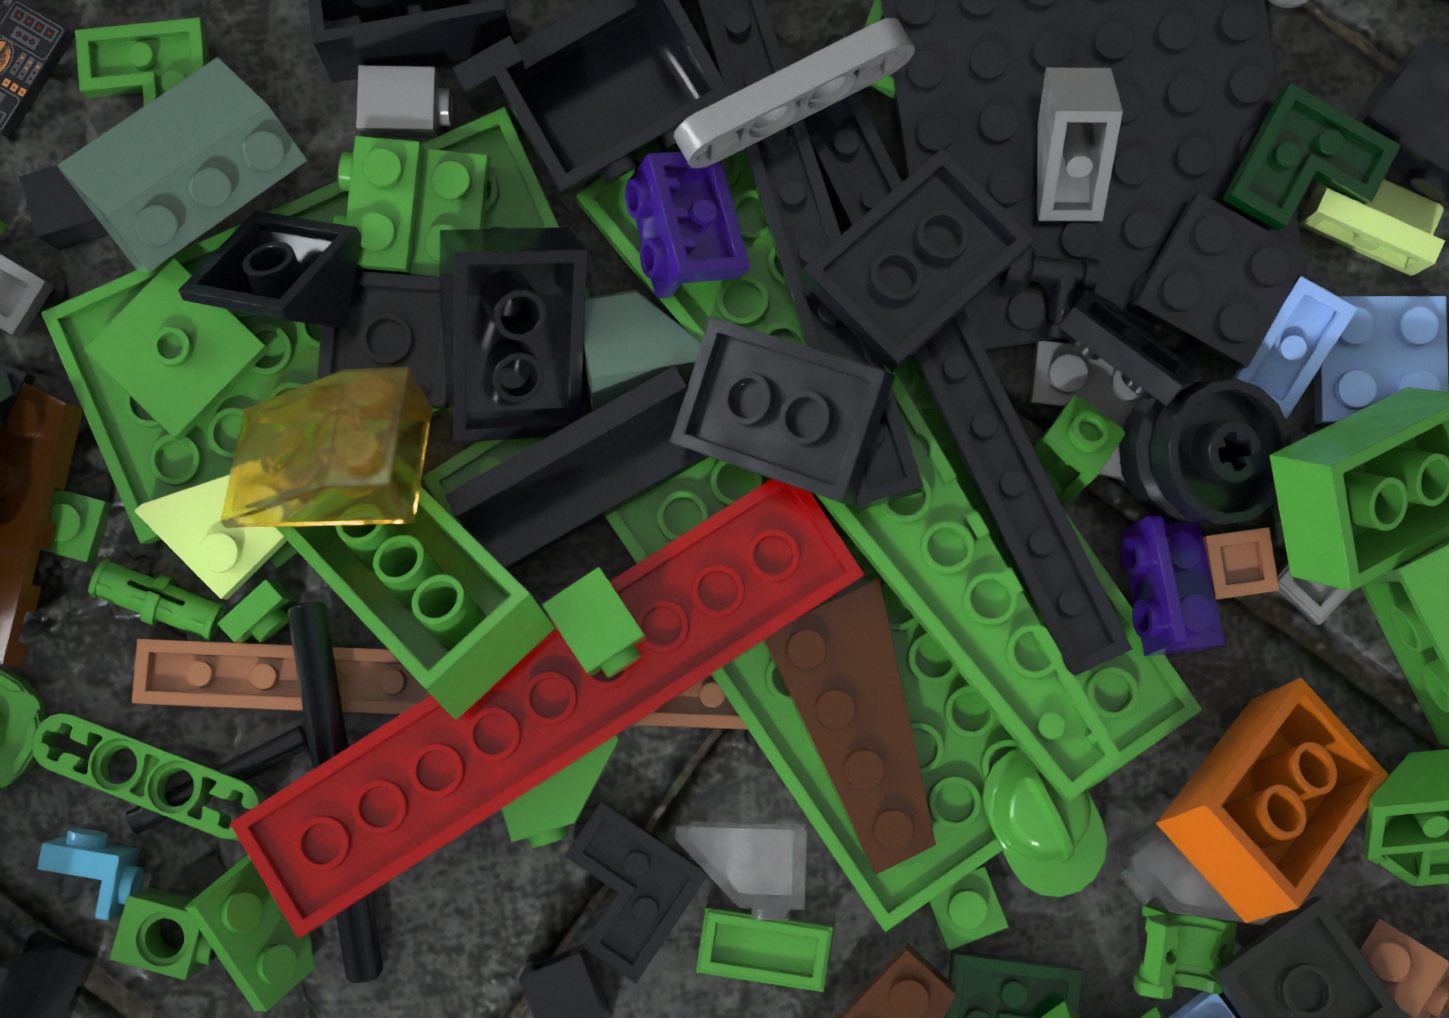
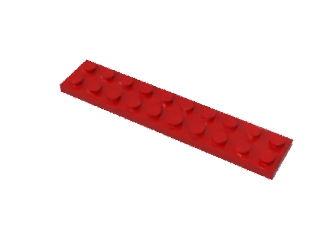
M771 478L609 581L647 638V640L636 646L642 657L611 678H608L603 670H600L593 676L587 674L550 619L555 629L456 721L430 695L229 824L299 939L861 579L864 573L811 492Z

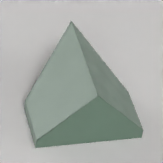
M636 289L586 297L583 371L589 412L595 411L674 365L684 383L688 386L702 343L637 292Z

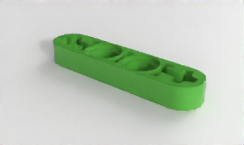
M63 713L52 715L40 723L33 735V755L38 764L47 770L219 838L240 841L229 824L232 817L220 810L206 807L212 795L233 802H238L242 798L241 805L250 810L268 799L264 792L253 784L77 716ZM60 734L70 736L76 742L93 747L94 750L90 754V758L87 759L79 755L65 753L61 748L55 746ZM129 748L137 758L136 772L127 782L116 784L111 780L108 773L109 761L119 750ZM186 770L194 780L193 794L183 805L173 807L165 798V784L172 774L177 771Z

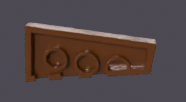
M877 579L804 614L763 642L873 872L879 874L935 846L936 843L880 579Z

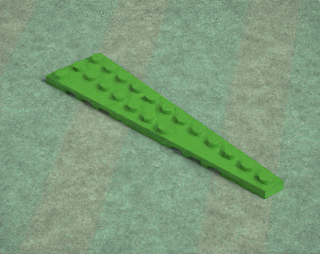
M656 143L635 156L641 164L649 153L681 152V150L676 145L662 152L660 146ZM743 150L721 160L750 264V269L740 279L682 283L671 297L656 298L651 278L644 274L641 267L640 249L642 243L636 220L630 217L625 204L627 182L638 167L608 184L602 176L576 195L579 206L671 319L701 343L711 316L806 346ZM885 366L886 371L889 372V373H892V372ZM894 371L892 374L896 376L892 385V391L924 485L923 492L858 511L855 499L853 505H848L818 494L815 495L1058 794L1068 803L1118 764L1123 757L1076 677L1065 666L1060 650L1047 628L1041 625L1023 594L1024 589L1011 567L1008 568L989 536L990 532L978 511H974L956 480L955 472Z

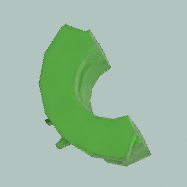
M1159 904L1158 907L1143 905L1142 916L1147 917L1145 930L1148 936L1144 961L1140 963V968L1134 974L1133 987L1136 992L1141 996L1159 999L1172 998L1173 987L1194 988L1211 994L1222 993L1223 990L1210 971L1233 955L1237 922L1220 915L1205 912L1182 913L1162 904Z

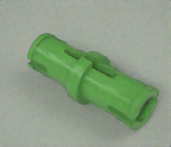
M104 558L95 569L88 589L90 597L100 598L139 613L140 620L144 623L155 626L162 622L199 636L207 642H211L220 629L217 623L226 613L225 603L215 602L176 587L175 580L171 577L161 574L155 579L116 564L108 558Z

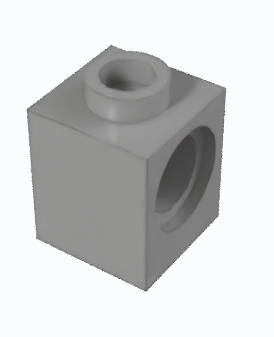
M358 65L356 128L363 137L418 141L422 144L442 135L443 127H452L454 121L452 88H444V84L435 67Z

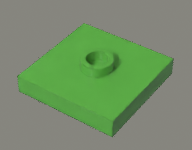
M173 258L83 350L174 439L181 441L252 369L270 348L229 309L183 301L178 290L193 274L181 262Z

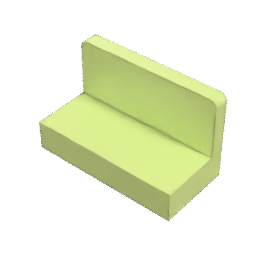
M1383 179L1373 201L1365 205L1335 192L1317 181L1299 220L1300 227L1410 276L1434 265L1445 240L1433 235L1443 214V206Z

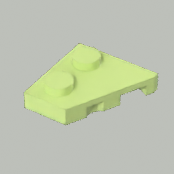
M268 461L143 503L134 512L220 599H229L287 541L274 526L306 499L307 496L276 464Z

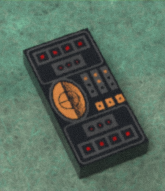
M13 0L0 20V135L9 140L75 37L66 27L20 0Z

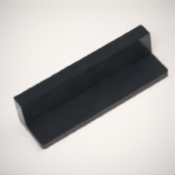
M674 365L449 492L445 497L456 518L471 531L474 539L502 567L509 571L710 456L670 443L687 390L686 384Z

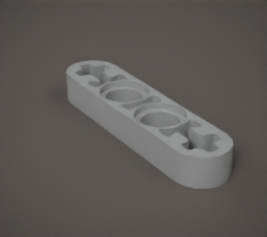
M886 18L696 112L678 126L674 132V139L691 168L698 169L710 166L891 75L912 58L915 52L914 45L898 19Z

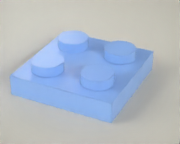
M1339 296L1354 304L1358 309L1314 376L1315 425L1334 424L1406 387L1449 392L1446 296Z

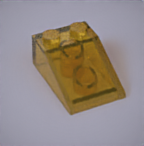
M410 368L344 369L245 408L220 520L225 528L415 523L432 407Z

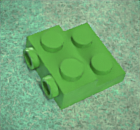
M355 136L353 153L343 152L341 154L338 169L340 190L349 191L346 216L336 215L333 223L357 227L359 230L361 244L356 271L439 277L440 230L484 229L491 163L488 155L424 149L418 141Z

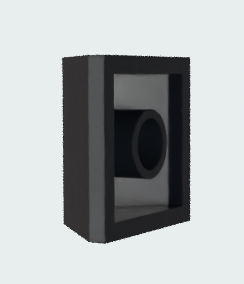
M254 211L178 291L183 301L287 321L347 329L361 235L358 228L353 226Z

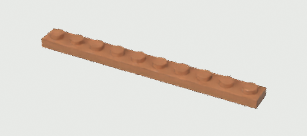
M137 639L132 703L303 711L293 645ZM333 647L343 713L400 715L431 695L389 649ZM712 675L634 724L643 726L748 730Z

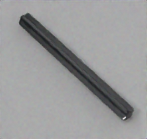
M318 601L299 603L288 610V620L313 770L348 748L327 609L323 602ZM371 893L336 915L345 975L350 983L376 980L383 971Z

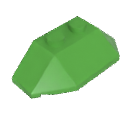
M1449 749L1410 752L1369 799L1363 852L1366 858L1377 865H1382L1389 872L1413 886L1449 883Z

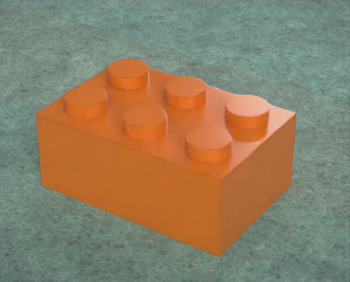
M1299 678L1249 701L1156 824L1245 923L1298 909L1369 806L1370 797L1384 783L1389 774L1302 678Z

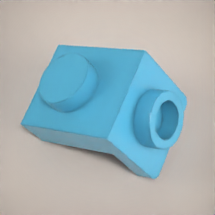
M71 828L68 829L67 836L42 843L37 869L102 880L95 914L96 919L110 921L121 916L127 895L142 889L144 870L142 867L137 866L140 848L107 843L108 833L92 829Z

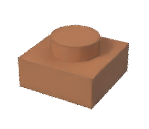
M1269 527L1203 537L1216 600L1279 591Z

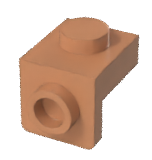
M1379 918L1359 951L1402 1011L1411 1018H1429L1431 1014L1437 1018H1442L1449 1009V961Z

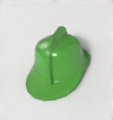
M1022 748L1009 751L994 763L984 782L982 802L988 822L1010 868L1024 886L1040 895L1063 897L1081 891L1096 878L1105 862L1107 837L1103 821L1088 789L1086 788L1072 801L1066 803Z

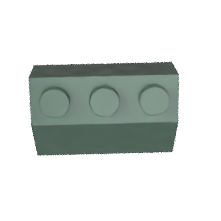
M217 57L59 163L57 167L138 273L150 272L308 160L271 108Z

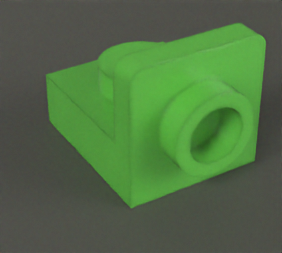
M1073 396L1053 424L1032 445L1059 501L1066 506L1098 476L1125 436V431L1080 396Z

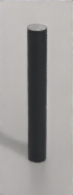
M299 725L213 769L246 781L308 750L307 734L303 727ZM191 779L165 792V798L168 803L173 807L186 803L193 794L194 780ZM141 806L126 812L127 822L135 834H140L170 819Z

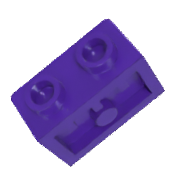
M682 152L649 153L627 182L625 204L630 217L636 220L642 243L640 249L641 267L644 274L651 278L656 298L671 297L682 283L740 279L750 269V264L722 162L719 161L710 166L697 169L689 166Z
M1148 516L1121 531L1120 561L1129 577L1134 602L1132 621L1137 635L1141 637L1144 657L1213 650L1225 645L1200 522L1164 523L1162 516Z

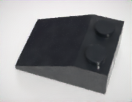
M568 227L440 230L439 295L449 429L452 442L549 437L580 419L588 250Z

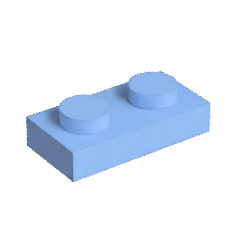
M1299 275L1250 365L1244 369L1238 368L1232 379H1239L1261 387L1280 406L1284 417L1287 419L1358 308L1354 304Z

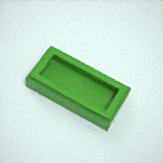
M706 905L696 972L824 992L833 926L832 924Z

